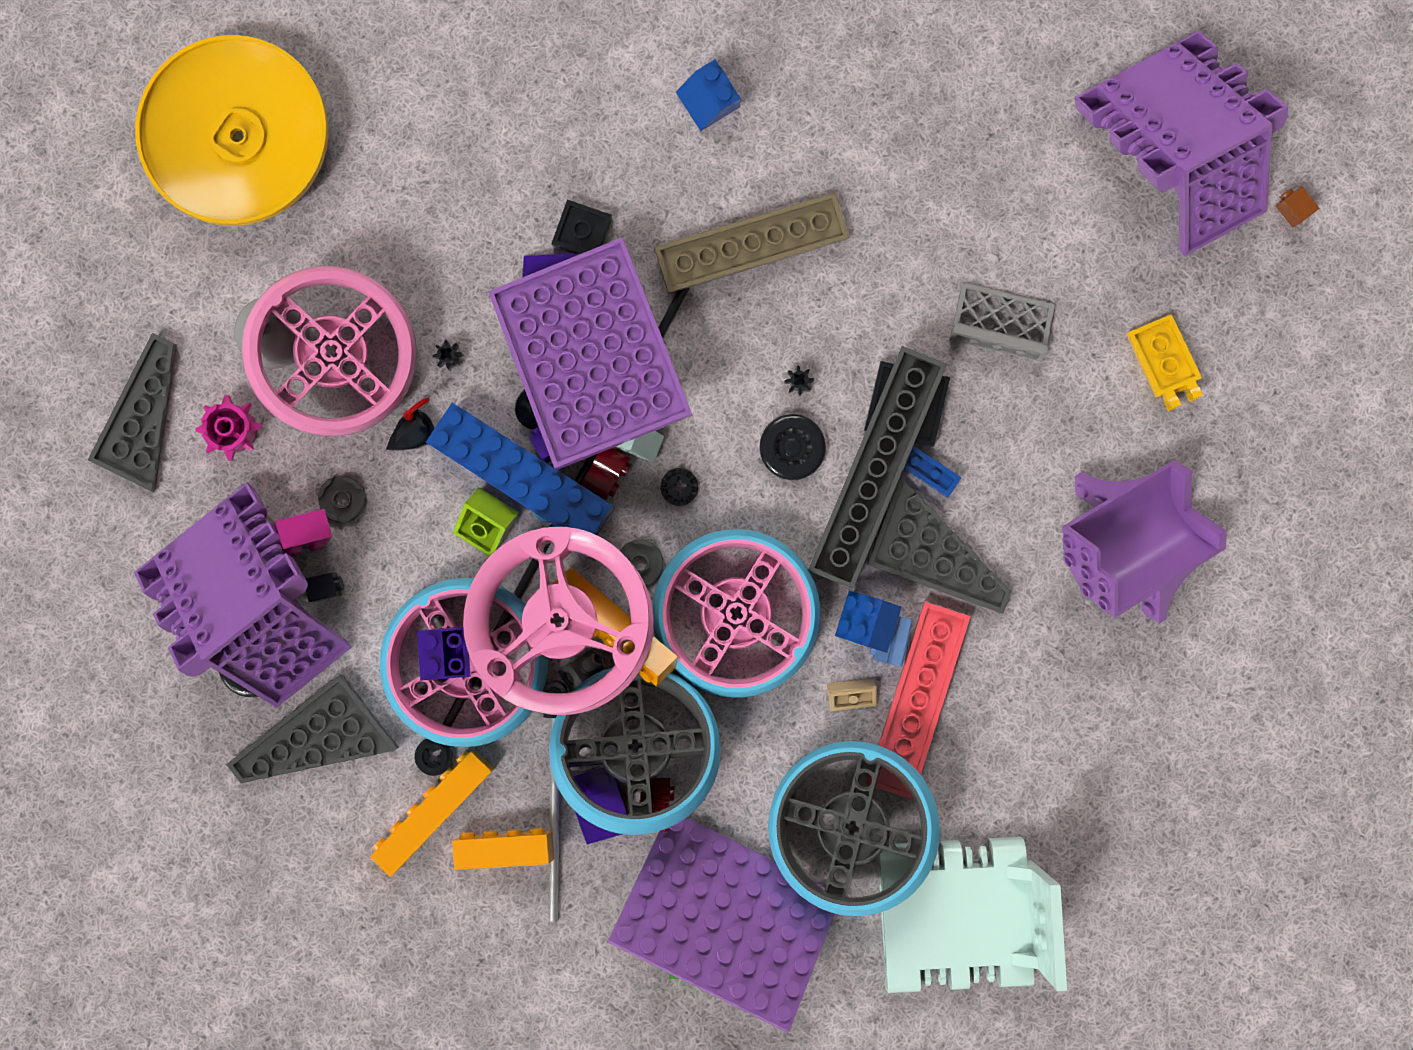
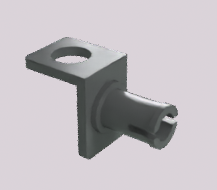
M591 649L560 669L558 674L569 691H572L586 679L604 669L605 657L600 651L594 652ZM566 672L572 675L574 683L568 679Z

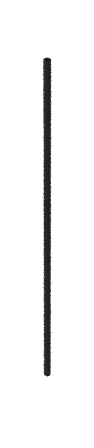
M690 288L677 291L658 326L662 338ZM598 454L590 456L585 460L575 482L580 485L582 484ZM548 543V544L545 545V547H544V553H545V554H546V552H547L549 546L551 545V543ZM532 558L513 593L520 600L539 567V561ZM503 611L493 631L509 622L511 615L508 612ZM473 677V678H472V680H471V685H472V687L474 686V684H475V682L477 681L478 677ZM467 698L455 699L442 723L443 725L452 727Z

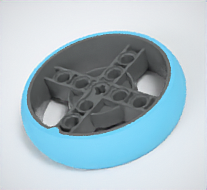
M612 668L605 669L589 677L574 691L584 689L598 682ZM671 672L656 687L652 682H646L638 673L630 685L620 693L621 715L613 719L606 726L600 738L569 740L571 728L580 713L557 715L552 727L549 743L552 774L559 791L567 803L580 816L597 827L628 835H643L667 829L694 812L706 798L714 784L721 755L720 735L715 717L705 699L689 682ZM641 685L658 688L678 699L692 714L699 729L668 732L659 720L644 713ZM628 696H634L638 699L634 705H628L624 700ZM635 719L640 725L636 729H630L627 726V722ZM681 739H686L690 742L691 746L687 749H682L678 746L677 742ZM657 741H662L666 744V749L657 751L654 749L653 744ZM632 744H638V747H642L638 749V753H632V750H629L632 748ZM609 745H613L618 751L614 755H607L604 749ZM585 747L593 751L592 755L587 758L582 757L579 752ZM702 756L697 776L687 792L668 807L652 812L650 781L657 778L666 769L671 758ZM603 765L613 778L626 783L629 814L608 810L591 800L577 784L570 767ZM640 767L643 769L644 774L639 778H635L630 772L633 768ZM638 791L646 795L645 801L641 803L634 801L632 798L633 794Z
M858 741L833 743L820 747L801 758L792 766L780 782L772 800L769 813L768 830L770 846L774 860L785 880L801 897L811 904L839 915L867 916L887 911L899 905L922 885L934 864L940 840L939 815L934 797L927 783L919 772L904 758L887 748L872 743ZM858 760L851 790L831 797L823 807L793 798L801 784L818 769L838 761ZM882 767L898 777L911 793L919 811L921 835L890 827L889 818L884 807L874 798ZM863 773H869L872 777V783L868 787L860 784V776ZM856 797H862L866 802V807L862 811L854 808L853 801ZM804 807H808L812 811V817L809 821L801 818L800 812ZM827 814H832L836 819V823L832 828H828L824 824V817ZM787 821L817 829L821 846L832 857L825 889L814 883L796 862L789 845ZM856 821V826L860 829L859 832L856 831L852 835L850 834L851 829L847 828V825ZM873 828H879L883 831L884 836L880 842H875L871 838ZM897 835H903L907 838L908 845L906 848L899 849L895 846L894 839ZM849 845L853 849V856L850 859H846L841 855L842 846ZM883 850L915 858L903 877L889 888L863 897L848 896L856 865H862L874 860ZM837 869H842L846 872L847 879L844 883L836 881L834 873Z

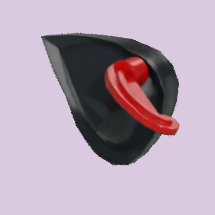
M429 398L419 401L404 412L403 417L398 421L389 439L386 450H412L429 445L426 441L435 427L428 415L419 409L430 401Z

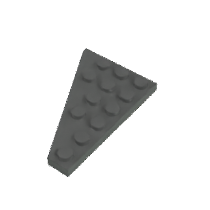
M899 478L867 565L1003 614L1011 593L1009 588L987 568L960 537L944 523L943 519L923 501V498L904 479Z
M341 674L226 765L240 783H246L392 752L399 748V746Z

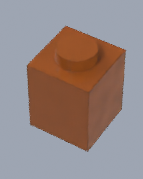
M1303 186L1296 191L1292 188L1279 197L1282 201L1276 205L1292 228L1320 209Z

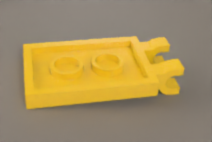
M1172 314L1127 333L1155 398L1163 396V401L1168 411L1181 405L1176 393L1185 390L1189 402L1203 396L1201 389L1196 383L1202 377Z

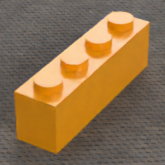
M544 827L531 828L530 832H521V829L506 830V833L498 834L497 830L484 831L483 835H474V832H462L460 837L452 840L454 870L549 864L554 860L552 830L545 831Z

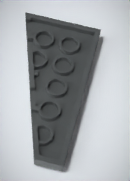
M154 333L151 334L88 458V461L151 492H155L177 344Z

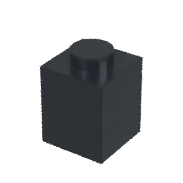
M336 572L305 578L308 583L306 589L308 602H317L342 596L341 590H344V582L342 577L338 576Z

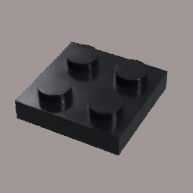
M567 199L551 244L575 254H582L602 246L612 220V215Z

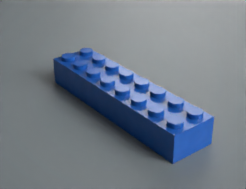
M453 402L426 441V443L555 527L576 528L598 535L615 509L614 506L554 469Z

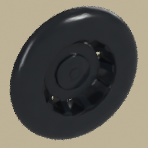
M787 414L774 419L768 424L762 433L759 449L762 461L771 473L786 480H800L810 476L820 467L825 457L826 442L821 429L811 419L798 414ZM792 429V433L786 434L785 430ZM796 430L803 432L802 435L796 434ZM780 433L783 435L781 440L777 438ZM805 436L808 437L809 442H805V440H804V437H805ZM775 442L778 443V449H774ZM807 446H811V452L806 451ZM775 453H779L781 458L778 459ZM804 455L808 456L805 462L802 460ZM782 461H789V465L782 463ZM798 461L800 463L799 465L793 466V462Z

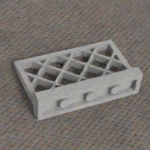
M962 283L949 340L1041 362L1047 355V341L1055 305ZM966 290L975 292L979 300L969 305L965 299ZM992 296L997 297L1002 303V306L994 311L986 301ZM1014 302L1021 303L1025 312L1016 316L1009 305ZM982 303L989 314L979 319L972 308ZM1038 307L1048 310L1046 318L1040 322L1032 312ZM1005 309L1011 320L1002 325L996 313ZM967 311L975 321L970 325L959 323L960 316ZM1028 314L1035 325L1025 330L1018 319ZM989 317L997 325V328L992 331L987 330L982 324ZM1013 322L1021 332L1016 336L1009 335L1005 329L1006 326ZM1037 328L1042 335L1041 342L1033 341L1028 333Z

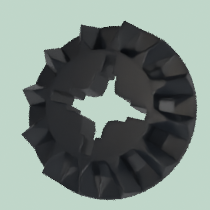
M672 469L661 480V494L672 505H687L697 495V479L687 469ZM677 477L680 478L682 484L690 485V487L682 489L681 497H679L677 490L669 489L672 485H676Z
M425 739L415 750V763L424 774L437 776L444 773L452 764L453 751L448 745ZM428 749L432 752L442 750L438 755L440 763L435 760L430 761L428 764L426 763L431 756Z

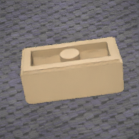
M874 678L827 684L830 712L877 706V690Z

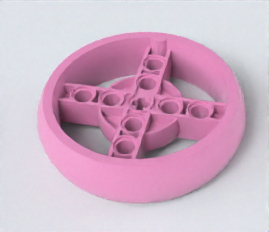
M316 266L293 272L272 284L256 301L247 318L242 337L243 366L249 384L257 398L280 421L297 430L313 435L345 436L364 431L388 417L402 402L415 373L417 360L416 339L404 308L382 284L363 273L348 268ZM339 285L354 289L367 296V298L347 319L335 315H323L312 319L289 296L311 286ZM361 310L369 312L371 316L370 322H360L357 317L358 312ZM290 311H296L300 314L301 319L298 323L291 324L287 321L286 314ZM383 313L386 314L392 324L398 344L397 368L388 388L365 368L368 349L363 334ZM272 314L296 335L293 345V356L298 369L277 391L273 388L266 375L261 354L264 329ZM347 327L353 330L354 338L347 341L341 337L340 333L343 328ZM308 328H315L319 332V338L316 341H309L305 337V331ZM325 346H335L337 348L335 350L337 356L333 358L331 355L328 358L325 355L327 352ZM315 362L321 367L319 375L311 376L307 372V365L309 363ZM345 362H352L355 365L356 372L353 375H347L343 372L342 366ZM368 378L373 381L374 388L371 392H365L361 388L363 379ZM293 380H300L304 384L303 392L299 394L293 393L289 387L290 383ZM315 384L327 388H337L350 384L371 404L369 408L359 413L340 418L317 417L294 407Z

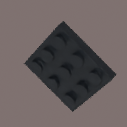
M884 361L879 363L864 431L868 428L894 366L892 363ZM942 375L914 443L934 447L950 377Z

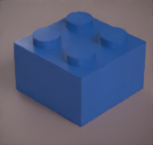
M849 590L835 636L888 653L902 606Z

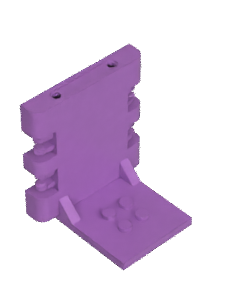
M1200 31L1187 36L1075 97L1076 109L1095 128L1104 127L1105 129H1110L1111 144L1123 155L1131 154L1132 156H1137L1138 170L1159 191H1166L1174 187L1179 198V249L1184 256L1267 212L1272 133L1279 130L1285 124L1288 117V106L1268 89L1257 95L1253 92L1247 94L1249 88L1246 86L1248 72L1238 63L1228 68L1219 67L1220 63L1217 61L1218 46Z
M246 482L138 568L134 574L142 592L151 599L157 600L158 603L161 602V607L153 613L157 625L165 631L177 635L176 641L168 649L178 671L193 677L204 673L212 667L273 706L278 707L352 647L346 639L308 613L296 600L297 597L305 592L308 583L296 561L287 553L282 554L280 538L275 526L269 521L265 523L267 509L255 488Z

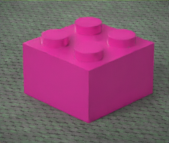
M324 509L278 520L273 524L280 538L282 554L287 553L291 557L301 554L300 552L303 549L309 548L310 551L323 549L332 538Z

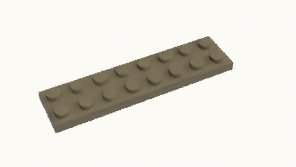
M832 193L654 247L667 292L670 294L848 240L849 236L836 194Z

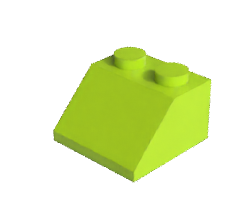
M479 487L464 503L452 533L490 557L506 538L519 512Z

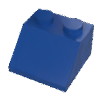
M716 59L696 70L676 91V94L700 132L738 109L741 103L740 96Z

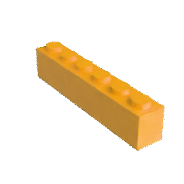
M570 567L565 572L568 584L581 590L592 601L597 614V622L618 632L630 626L631 617L577 571ZM558 579L554 581L551 585L559 584ZM597 629L594 637L598 636L603 640L604 645L612 648L617 638ZM652 636L648 656L639 673L646 682H652L657 687L676 668L678 656ZM633 641L624 643L623 652L625 654H630L634 651L635 645Z
M475 749L470 753L467 750L462 753L456 760L459 764L454 770L448 768L440 776L442 782L436 788L432 785L422 795L425 800L420 805L415 803L406 812L408 815L403 823L398 820L389 830L392 834L386 840L382 837L372 847L375 852L370 858L387 875L391 877L494 770Z

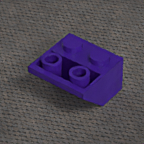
M464 627L417 631L420 681L471 677L470 659L464 637Z

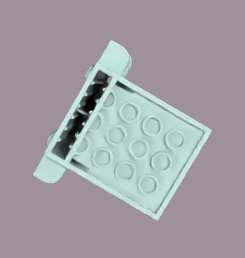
M988 838L989 863L986 846L979 847L980 863L972 862L973 853L971 847H965V864H963L962 847L958 840L940 841L941 865H939V855L937 852L934 864L922 885L899 905L881 912L885 989L887 993L920 992V970H923L925 986H930L932 982L930 969H938V982L940 985H945V968L948 970V986L951 990L970 989L969 967H971L973 983H979V967L986 966L988 982H994V966H996L997 984L999 987L1033 986L1034 969H1038L1056 991H1067L1061 885L1032 860H1027L1026 846L1023 838ZM895 843V846L899 849H904L908 845V843ZM888 850L882 851L878 856L880 892L894 885L903 877L912 865L913 858Z

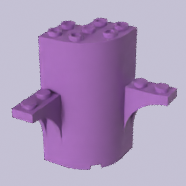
M1176 460L1145 477L1130 481L1101 480L1084 472L1075 475V494L1094 508L1062 526V542L1065 554L1063 560L1080 585L1081 593L1086 598H1091L1102 611L1109 613L1114 618L1142 602L1144 614L1160 624L1167 619L1171 600L1189 574L1201 564L1226 549L1227 531L1191 508L1193 471Z

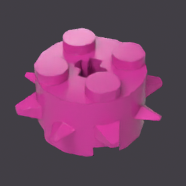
M225 395L222 404H215L212 407L205 405L203 407L205 413L201 418L202 425L195 428L198 433H202L203 439L208 444L206 453L216 449L224 451L228 461H233L235 453L245 449L251 451L254 449L252 443L256 438L257 430L262 428V424L256 423L254 417L249 412L252 406L250 402L240 407L233 404L229 395ZM229 424H231V430H230V431H229V428L227 427Z

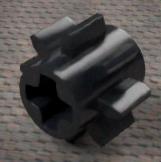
M445 340V345L441 347L436 345L438 351L432 357L440 360L437 364L438 367L441 368L445 364L447 369L451 371L452 365L461 366L458 358L463 357L464 354L456 351L459 348L457 343L451 347L450 343ZM444 352H449L452 358L450 360L443 355Z
M797 366L794 373L788 370L787 374L791 378L784 380V384H790L789 393L795 390L798 391V396H801L804 389L810 392L811 388L807 384L814 382V378H808L809 369L804 372L800 371V366ZM802 376L804 378V385L798 384L796 386L794 384V377L799 378Z

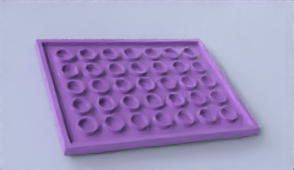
M623 237L488 291L554 469L558 470L693 416Z
M686 817L679 823L669 827L667 832H658L607 943L787 1033L790 1031L835 913L823 910L801 897L785 880L775 861ZM813 881V882L816 883L818 886H820V887H822L823 889H825V886H823V885H821V884H819V883Z

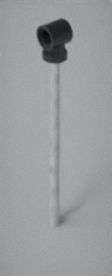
M559 680L549 682L543 689V692L549 693L550 688L558 687L562 693H568L565 683ZM543 713L544 718H550L551 735L552 727L557 715ZM550 766L549 830H552L554 860L549 863V922H557L559 895V789Z

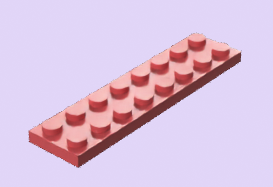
M923 602L878 744L904 758L920 775L971 617L928 602ZM882 767L876 788L913 800L911 793L903 782L893 773ZM869 774L866 784L870 786L872 777Z

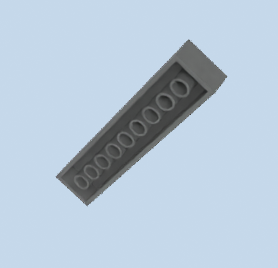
M901 346L808 571L849 588H854L945 371L946 363Z

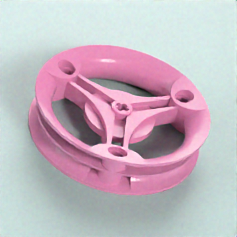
M548 527L532 530L511 539L486 560L470 586L464 608L463 626L466 647L475 669L487 685L499 696L514 705L530 711L551 715H571L587 712L608 703L630 685L648 656L653 636L654 617L651 598L641 575L615 546L603 538L584 530L569 527ZM554 543L553 552L545 554V545ZM572 551L596 559L616 576L628 599L631 616L630 626L618 632L597 622V614L592 601L585 593L569 585L567 582L563 559ZM532 557L539 561L540 589L532 595L524 608L522 615L523 632L502 653L494 651L490 639L489 616L495 594L508 574L522 562ZM556 562L559 584L550 585L547 563ZM558 616L565 619L564 623L561 622V627L554 624L555 619L558 620ZM596 629L617 637L613 648L592 640ZM627 641H633L635 645L634 651L630 654L623 652V645ZM528 642L533 649L515 663L510 656ZM586 647H593L613 653L615 666L598 682L578 691L561 694L547 693L532 689L520 682L519 670L541 655L553 659H566L579 654ZM504 662L506 672L499 676L496 668L498 664Z

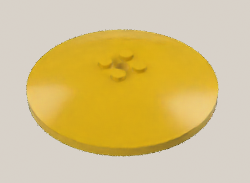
M215 36L197 41L179 50L168 58L152 76L142 94L135 122L136 147L140 162L150 182L177 209L200 221L215 225H249L265 221L285 211L296 203L312 185L321 169L327 151V112L320 91L311 76L286 51L274 44L249 36ZM238 131H242L244 133L243 139L239 142H234L233 135Z

